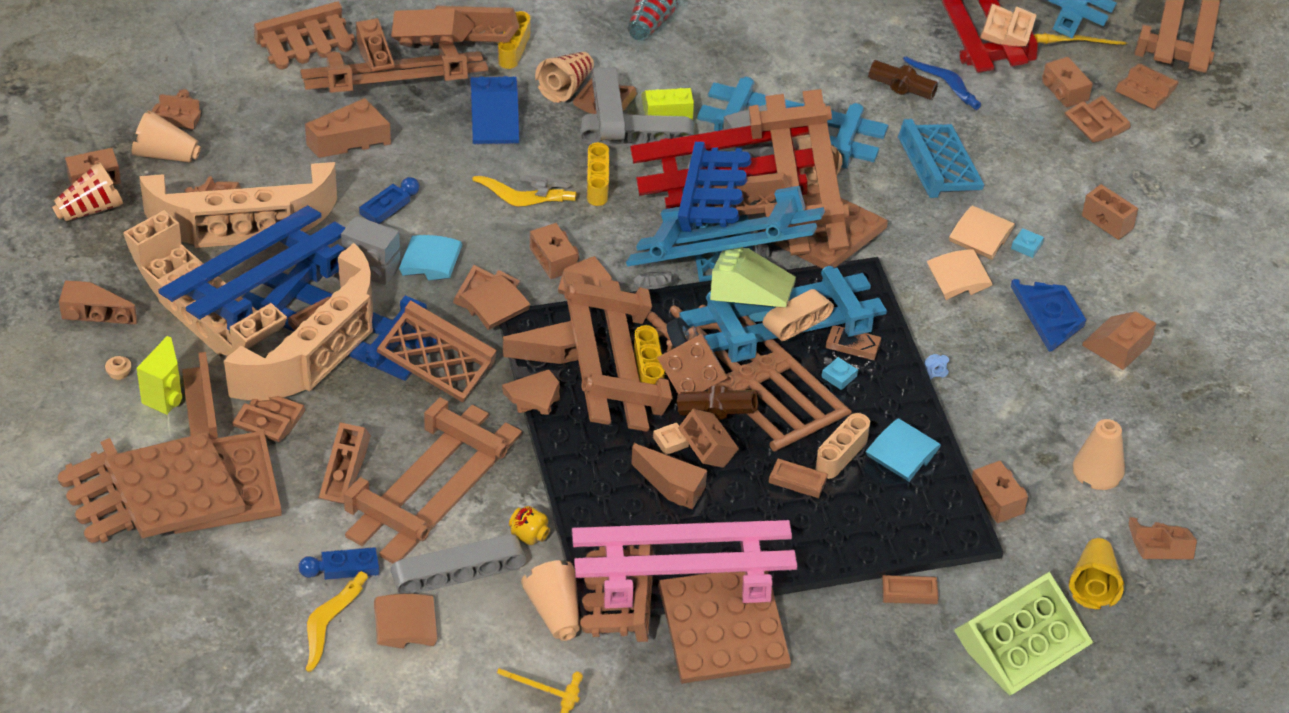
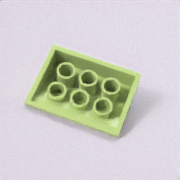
M740 247L723 250L712 270L710 300L786 307L796 277L750 249Z
M1050 572L1035 579L954 629L967 653L1009 696L1093 643Z

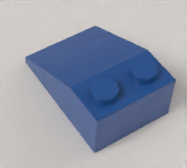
M471 77L473 144L519 143L517 77Z

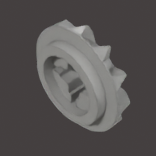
M666 271L639 274L635 277L634 284L645 289L663 288L674 281L673 274Z

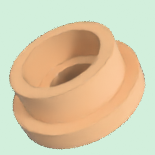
M115 356L106 362L105 369L111 378L121 380L129 375L131 362L126 357Z

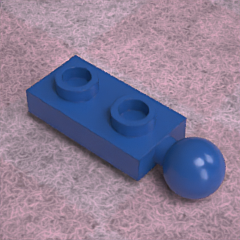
M407 177L401 182L400 188L395 184L390 185L360 206L359 214L367 220L378 224L410 202V196L417 194L419 191V182L413 177Z
M376 547L321 552V561H318L315 557L306 556L301 559L298 565L300 574L306 578L315 577L321 571H323L324 580L356 577L360 571L364 572L367 576L379 575Z

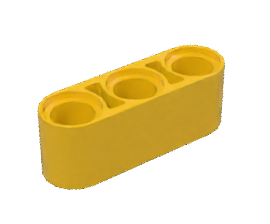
M515 12L520 27L509 42L498 43V64L502 68L512 69L518 65L530 38L531 17L527 12Z
M596 142L588 147L587 201L594 206H602L608 201L609 148L604 143Z
M640 326L635 330L634 355L639 381L655 385L659 378L664 379L665 371L657 358L662 355L658 333L651 326Z

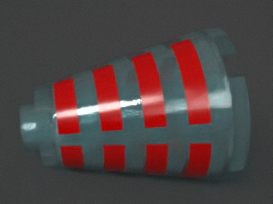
M635 0L628 26L631 37L635 40H646L677 10L680 0Z

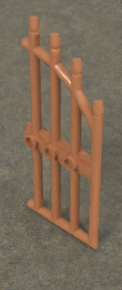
M675 305L670 308L671 314L675 318H679V312H682V310ZM649 311L646 318L656 327L658 338L665 336L669 340L667 324L654 312ZM748 316L738 318L742 327L756 325ZM717 322L695 327L697 335L701 333L704 336L708 335L702 329H718L722 332ZM773 339L761 341L772 353L761 356L756 352V357L750 359L752 362L742 366L738 362L732 363L725 350L713 352L732 371L726 374L728 378L717 383V386H723L729 390H755L757 395L794 429V431L783 435L758 410L754 413H747L750 418L774 439V441L770 442V447L773 451H777L852 413L846 405ZM791 369L833 407L835 411L824 415L780 373ZM772 379L815 420L804 425L760 383Z

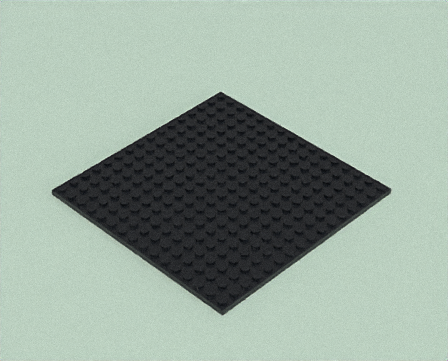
M872 257L844 261L836 267L843 277L863 273L871 287L868 290L854 292L857 300L861 302L879 298L887 310L886 314L873 318L872 332L867 333L881 337V343L875 360L826 348V342L832 326L802 332L785 341H781L779 338L773 339L851 410V414L861 413L870 420L866 445L837 476L827 479L819 498L769 483V476L777 459L816 470L819 447L848 416L777 451H773L770 447V442L774 441V439L747 414H727L726 418L719 420V422L739 449L724 468L703 464L690 445L687 448L668 454L670 457L707 470L706 488L694 508L690 509L669 501L632 465V447L634 443L664 454L653 438L654 430L676 422L680 426L687 417V415H680L678 412V393L665 371L664 379L669 381L672 400L662 416L653 414L651 406L645 405L649 429L648 431L628 428L623 401L607 399L611 423L607 425L590 422L585 392L582 390V377L578 360L556 364L508 358L514 381L550 370L560 384V400L552 403L549 414H541L538 409H532L523 413L565 564L568 565V562H571L575 569V558H586L589 552L599 550V547H602H573L572 528L789 520L792 539L759 540L761 551H795L797 570L768 571L772 578L774 596L879 579L883 575L897 576L1002 558L1003 549L879 258ZM818 266L785 270L796 277L793 288L822 282L823 279L821 276L823 269ZM712 280L648 289L652 304L650 311L654 312L667 324L675 319L670 312V308L673 305L679 307L682 312L697 309L701 305L707 306L706 296L711 292ZM832 297L827 298L833 303L834 307H838ZM562 301L530 306L529 310L499 324L502 338L571 321L568 302ZM589 306L602 375L618 378L605 310ZM626 314L634 353L635 330L644 325L655 329L656 327L647 318H645L643 324L633 322L631 314ZM758 321V322H755V323H756V324H760V323H763V321ZM846 323L839 324V325H835V326H839V327L845 328V324H846ZM702 329L708 335L720 332L718 329ZM665 336L659 338L661 354L666 353L668 349V339ZM757 342L756 352L759 355L763 356L772 353L762 342ZM716 356V358H717V360L719 361L720 365L722 366L724 372H725L726 374L732 372V371ZM837 357L858 369L857 377L842 390L822 378V370ZM750 359L738 361L741 366L752 362ZM791 369L780 373L824 415L835 411L833 407ZM772 379L760 383L804 425L815 420ZM757 395V410L783 435L794 431L782 417ZM898 418L941 444V447L926 466L922 465L910 482L866 454V450L876 438ZM740 541L652 544L654 555L742 552ZM634 545V548L639 549V545ZM709 573L653 575L650 616L665 614L659 589L660 580ZM576 578L578 611L582 619L584 616L593 615L594 611L584 609L582 599L586 594L595 593L596 590L588 589L584 578ZM622 610L602 611V614H622Z

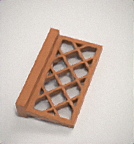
M411 300L405 307L403 315L377 348V353L461 402L466 400L486 370L492 367L497 352L494 348ZM407 322L415 327L416 333L403 335L401 327ZM431 336L436 339L437 346L424 347L422 338ZM418 339L420 348L406 350L404 341ZM400 342L402 351L393 353L386 349L389 343ZM453 349L458 352L459 358L446 360L443 350ZM439 351L442 361L428 363L426 353ZM422 354L424 364L414 365L409 362L408 356ZM476 362L481 367L478 371L467 373L465 363ZM461 364L463 374L450 376L448 366ZM443 367L446 376L436 378L431 375L430 369ZM465 379L467 387L463 392L453 388L451 381Z

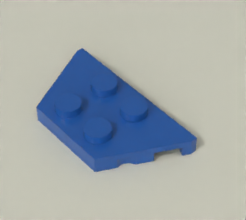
M1018 279L1012 280L1011 288L1049 352L1056 349L1085 326L1086 318L1066 286L1048 285L1041 282H1035L1034 286L1020 284Z

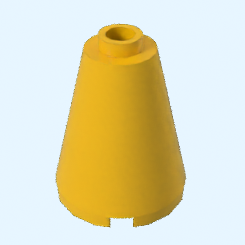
M1094 538L1086 544L1069 579V591L1073 594V599L1083 607L1090 609H1101V606L1105 605L1111 607L1121 599L1124 591V581L1112 545L1109 541L1102 538Z

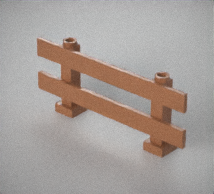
M1166 0L1159 35L1150 33V26L1142 25L1135 55L1143 57L1145 51L1154 53L1153 60L1171 64L1172 58L1190 62L1189 69L1206 73L1208 64L1211 65L1214 57L1211 46L1220 0L1201 1L1193 44L1176 40L1184 0Z
M439 42L440 55L393 60L395 68L378 70L385 72L366 73L372 72L367 63L344 65L340 52L326 54L327 67L300 69L302 79L327 77L303 80L305 90L329 87L330 93L352 91L353 85L394 80L443 75L445 81L467 79L468 73L488 71V66L485 61H482L483 56L480 51L458 53L454 43L452 45H444ZM433 65H443V66H434V67H424V66H433ZM404 68H414V69H405V70H395V69H404Z
M821 89L802 91L805 106L786 108L784 94L765 96L767 111L759 112L758 105L749 106L752 139L762 138V131L770 130L777 173H785L791 187L799 186L790 128L808 126L821 204L805 206V210L824 207L825 210L820 220L791 224L788 227L816 223V225L825 224L829 251L848 249L845 218H849L848 204H843L840 199L827 120H832L831 107L825 106ZM774 203L764 204L765 217L771 215ZM808 236L788 239L791 256L810 253Z
M564 271L562 274L565 286L564 297L568 302L582 377V390L585 392L590 422L609 425L611 418L607 399L623 401L628 428L648 431L649 424L645 405L651 406L653 414L662 416L672 400L667 379L659 378L655 385L639 381L626 314L632 315L633 322L643 324L652 308L649 290L639 287L636 294L620 290L619 282L602 278L599 280L600 287L584 284L582 274ZM589 306L605 310L618 378L602 375Z
M439 397L424 412L425 430L429 433L434 434L438 429L444 432L440 438L381 497L369 490V481L361 477L344 492L345 511L352 515L358 510L365 513L345 533V537L363 546L385 524L399 533L381 550L379 556L392 564L404 559L420 541H424L428 537L429 532L498 459H502L506 455L508 449L520 438L522 431L505 422L493 434L480 427L489 417V413L471 405L459 416L448 410V401ZM463 443L478 450L416 515L400 508Z

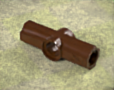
M878 60L873 61L868 74V78L889 85L896 94L903 95L909 92L929 100H933L939 84L937 81L917 75L916 71L910 66L903 65L897 68Z
M715 385L709 387L708 391L681 392L677 397L680 415H688L692 409L714 413L717 419L721 420L726 418L727 414L754 413L758 408L755 390H729L726 387Z

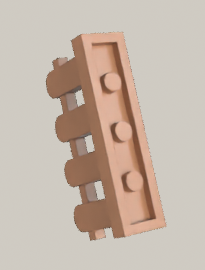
M339 1L254 23V39L257 45L260 44L261 48H267L270 54L268 56L269 64L274 63L278 69H286L289 65V59L296 58L302 64L308 63L310 53L317 52L320 57L326 58V54L330 53L331 48L336 46L342 52H349L352 49V42L355 41L354 35H348L344 27L346 20L344 17L342 18V6ZM330 30L334 39L327 40L323 31ZM308 35L313 45L306 46L302 37ZM287 41L291 50L285 52L281 42Z
M110 438L100 442L104 452L97 454L95 451L90 454L91 458L74 466L71 463L65 465L66 469L58 474V481L61 486H75L66 494L68 502L74 506L81 503L84 504L75 512L78 522L87 524L92 521L93 523L84 531V535L90 543L100 540L104 543L108 541L107 537L125 528L128 531L134 529V522L127 508L124 509L125 504L118 490H115L116 486L109 471L106 472L105 457L118 454ZM100 473V476L81 484L80 481ZM107 491L109 492V494H107V495H105V496H103V497H101V498H99V499H97V500H95V501H92V502L89 501L90 499H92V498H94V497H96V496H98V495H100V494H102V493H105V492H107ZM114 510H118V513H115L101 521L98 520V518Z
M652 544L639 545V549H635L634 545H627V549H623L624 557L654 555ZM605 546L599 547V550L589 552L586 558L606 557ZM653 575L626 576V580H632L633 588H636V591H633V605L628 608H605L604 581L608 580V577H585L586 587L596 591L595 593L586 594L582 599L584 609L594 611L593 615H586L581 619L582 631L592 633L593 637H600V633L620 632L621 636H628V632H635L637 642H648ZM622 610V614H602V611Z

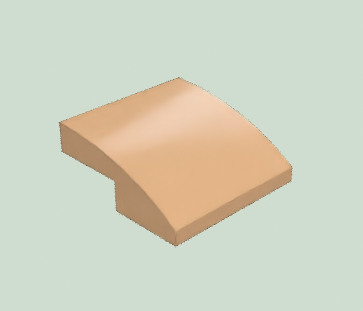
M992 4L980 38L998 44L1026 46L1036 14L1017 6L1014 12Z
M972 205L953 229L949 240L966 249H974L976 253L993 260L1001 244H1005L1015 223Z
M974 249L947 253L927 261L946 300L967 290L971 296L992 286V282Z

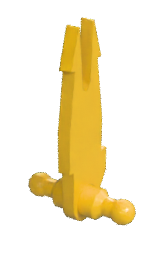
M498 668L497 674L562 697L560 713H569L570 710L574 709L575 703H579L580 697L578 695L580 689L578 686L583 679V675L579 671L572 674V681L566 686L565 692L503 669Z

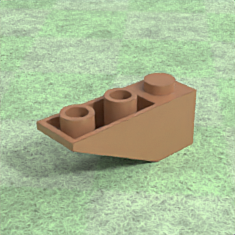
M379 19L356 22L357 44L362 58L372 72L395 68Z
M65 280L59 299L62 319L137 325L135 304L91 282Z
M568 321L504 336L503 356L556 364L578 360L572 323Z

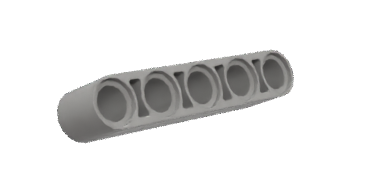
M616 67L592 68V84L600 140L624 139L625 123Z
M587 114L581 119L580 137L582 142L588 145L600 142L611 146H631L655 142L664 138L672 139L694 135V123L689 117L623 115L625 138L600 140L597 114Z
M509 534L402 559L395 562L391 566L390 571L399 594H418L517 570L525 564L526 557L518 537Z

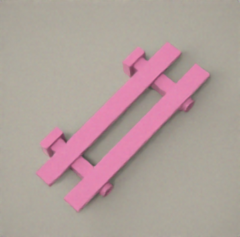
M789 520L572 528L573 547L605 546L606 557L574 559L576 578L608 577V580L604 581L605 608L632 607L633 583L632 580H626V576L745 572L742 586L743 603L771 602L772 578L771 574L764 575V571L797 570L794 550L761 551L759 540L792 539ZM740 541L742 551L734 553L624 557L623 545Z

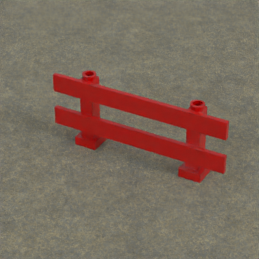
M941 0L964 46V50L959 52L960 61L962 64L966 63L967 66L973 65L976 73L994 70L992 61L1007 59L1010 66H1017L1036 60L1038 42L1032 31L1026 46H1010L994 42L983 44L962 1ZM977 0L986 18L992 4L1001 7L998 0Z
M744 126L631 145L633 164L661 159L663 173L636 177L639 196L667 191L668 197H664L665 209L680 207L683 195L682 189L685 187L688 169L678 170L675 157L692 154L695 142H704L706 150L712 151V148L725 149L772 141L771 131H762V138L752 139L751 126ZM808 126L790 128L798 182L802 195L808 194L806 174L800 175L799 169L814 167L815 164L812 148L795 151L792 137L809 135ZM774 154L751 158L752 162L749 166L739 168V170L746 172L747 177L777 173ZM716 167V168H715V170H731V169H732V167Z

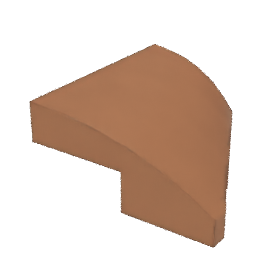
M1129 517L1128 524L1132 538L1143 559H1194L1197 540L1188 528L1168 526L1155 522L1152 527L1140 525L1137 521L1138 518Z

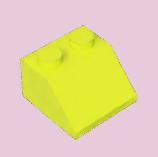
M691 88L645 90L641 93L645 115L685 116L693 121L694 101Z
M166 336L136 369L141 403L168 415L174 407L180 404L182 393L172 338Z

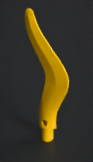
M1034 34L1037 42L1044 44L1068 40L1127 44L1124 41H1112L1076 34L1073 39L1066 35Z
M473 176L472 178L473 181L488 187L501 199L513 206H529L546 201H576L577 193L574 191L549 189L547 196L541 197L535 195L538 190L517 191L489 177Z
M360 571L353 580L347 583L339 594L316 608L310 614L307 621L309 659L306 671L311 672L321 659L326 627L330 620L349 605L363 589L362 585L368 579L364 572Z

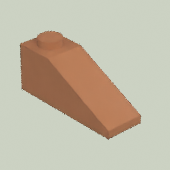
M339 423L319 499L344 504V492L355 482L366 455L371 437L366 428Z
M634 443L632 447V465L669 501L693 509L706 488L707 470Z

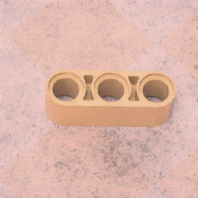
M811 289L789 300L786 307H775L770 310L763 319V326L781 341H785L827 319L831 315L834 305L816 289Z
M854 413L848 416L819 447L816 470L827 473V479L837 476L866 445L870 427V420L866 415Z

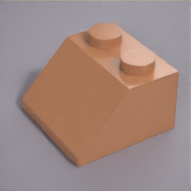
M1136 311L1111 316L1083 342L1082 346L1124 370L1151 345L1156 323Z

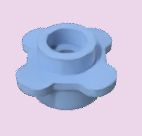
M933 354L925 360L924 366L930 379L933 377L943 378L948 375V356Z

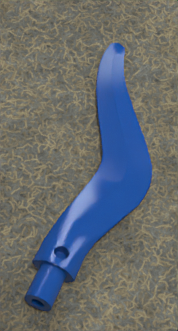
M903 57V60L911 66L944 79L966 105H970L975 110L981 107V103L966 89L961 77L955 72L924 64L909 57Z

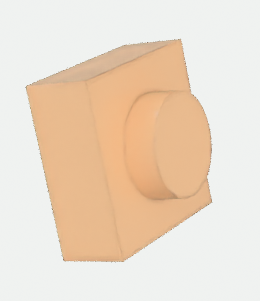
M677 422L653 432L654 440L665 455L689 446V443L679 431Z

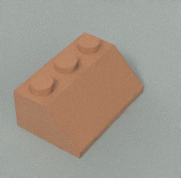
M455 8L394 11L391 37L403 46H413V43L431 46L433 43L438 42L444 45H452L453 42H462L474 28L475 23Z

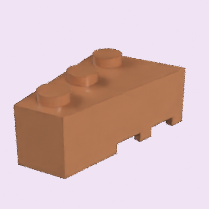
M365 98L305 124L306 145L318 158L348 153V149L361 147L362 150L369 149V145L383 143L384 146L391 145L390 123Z

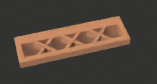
M436 6L434 8H455L475 23L474 28L463 41L509 42L520 27L514 8Z
M785 173L747 177L746 184L735 186V189L742 191L744 199L740 204L732 208H736L739 215L765 213L764 204H771L770 202L776 199L775 191L791 187ZM711 185V188H727V187H728V186H723V185ZM760 200L757 204L748 206L753 201ZM707 204V206L717 205L715 207H723L724 204Z
M206 352L198 353L200 367L182 369L190 434L193 436L207 432L210 439H216L218 434Z

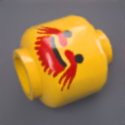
M532 506L517 508L508 524L511 527V534L516 535L520 541L527 545H535L538 541L543 542L550 532V528L547 527L548 517Z

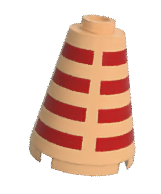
M577 52L546 59L536 68L535 80H539L540 83L538 89L552 102H565L573 96L591 73L592 68H594V61L586 52Z
M98 162L54 200L56 205L52 209L59 220L64 218L65 221H70L123 205V201L117 189L115 190L108 173L102 164Z

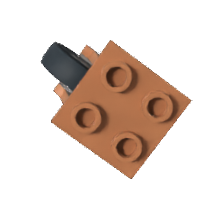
M680 317L667 323L666 328L670 338L667 340L668 349L666 353L657 358L678 394L681 392L704 391L728 378L702 333L698 334L694 326L690 328Z

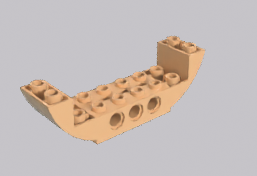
M335 162L311 164V184L167 194L164 174L139 176L146 217L150 218L165 210L179 222L181 242L194 244L195 248L238 245L308 205L320 212L321 218L300 229L303 232H307L328 216L337 201Z
M165 210L123 232L137 267L158 297L159 302L216 354L228 356L240 346L249 349L278 332L285 325L287 316L270 303L258 311L252 306L253 314L230 326L229 331L227 329V320L214 312L200 320L188 313L186 306L196 301L188 295H184L173 302L160 295L158 289L204 264L182 245L179 222ZM218 276L207 282L217 289L226 284ZM240 296L235 300L239 302L243 298Z
M353 243L346 250L342 251L338 257L341 289L334 292L326 303L319 306L313 315L303 321L275 350L270 351L266 358L243 346H240L224 360L229 397L241 400L258 399V401L270 400L268 397L279 396L283 398L303 390L311 391L373 332L371 272L364 253L356 244Z

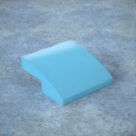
M435 235L412 236L399 270L402 276L424 273L428 280L450 278L462 248V243L459 240Z
M898 418L876 438L866 450V454L910 482L922 465L926 466L941 447V444Z

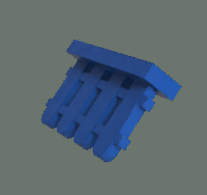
M695 142L678 212L682 231L692 232L693 223H696V226H702L703 223H720V227H727V223L732 224L739 220L738 210L731 208V205L740 204L744 199L742 191L735 189V186H742L747 183L746 172L739 170V168L747 167L751 164L752 160L748 152H743L742 148H736V151H719L718 148H712V151H707L704 142ZM716 167H732L731 170H715ZM711 185H723V186H728V187H727V188H711ZM707 204H724L723 207H707Z

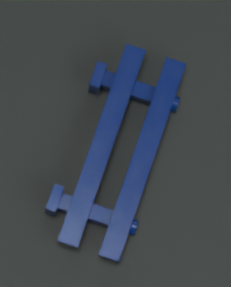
M307 205L158 289V292L171 302L184 295H188L196 300L186 306L188 313L200 320L214 312L227 320V329L230 331V326L253 314L251 301L244 298L237 302L235 299L300 261L308 258L319 265L320 275L325 278L338 273V257L345 248L339 244L332 248L328 247V245L341 238V233L345 230V227L337 222H333L314 234L308 235L300 229L321 218V213ZM279 241L289 247L218 289L207 283Z
M306 258L297 263L288 275L281 272L262 283L274 289L266 298L251 292H247L242 298L251 301L252 306L257 311L272 303L287 316L283 327L294 332L295 330L288 324V317L297 312L285 308L293 298L313 305L328 296L332 297L333 294L308 284L310 280L318 283L323 276L320 275V266ZM405 295L400 301V312L393 320L373 312L372 328L373 332L379 336L371 345L362 341L348 356L406 381L412 372L377 353V348L403 315L405 307L410 300L426 310L427 304ZM407 322L401 327L403 335L416 333V330L412 329L414 326ZM432 337L422 338L424 347L437 345L436 339ZM418 339L404 341L405 346L410 349L420 348ZM389 343L386 349L393 351L401 343Z

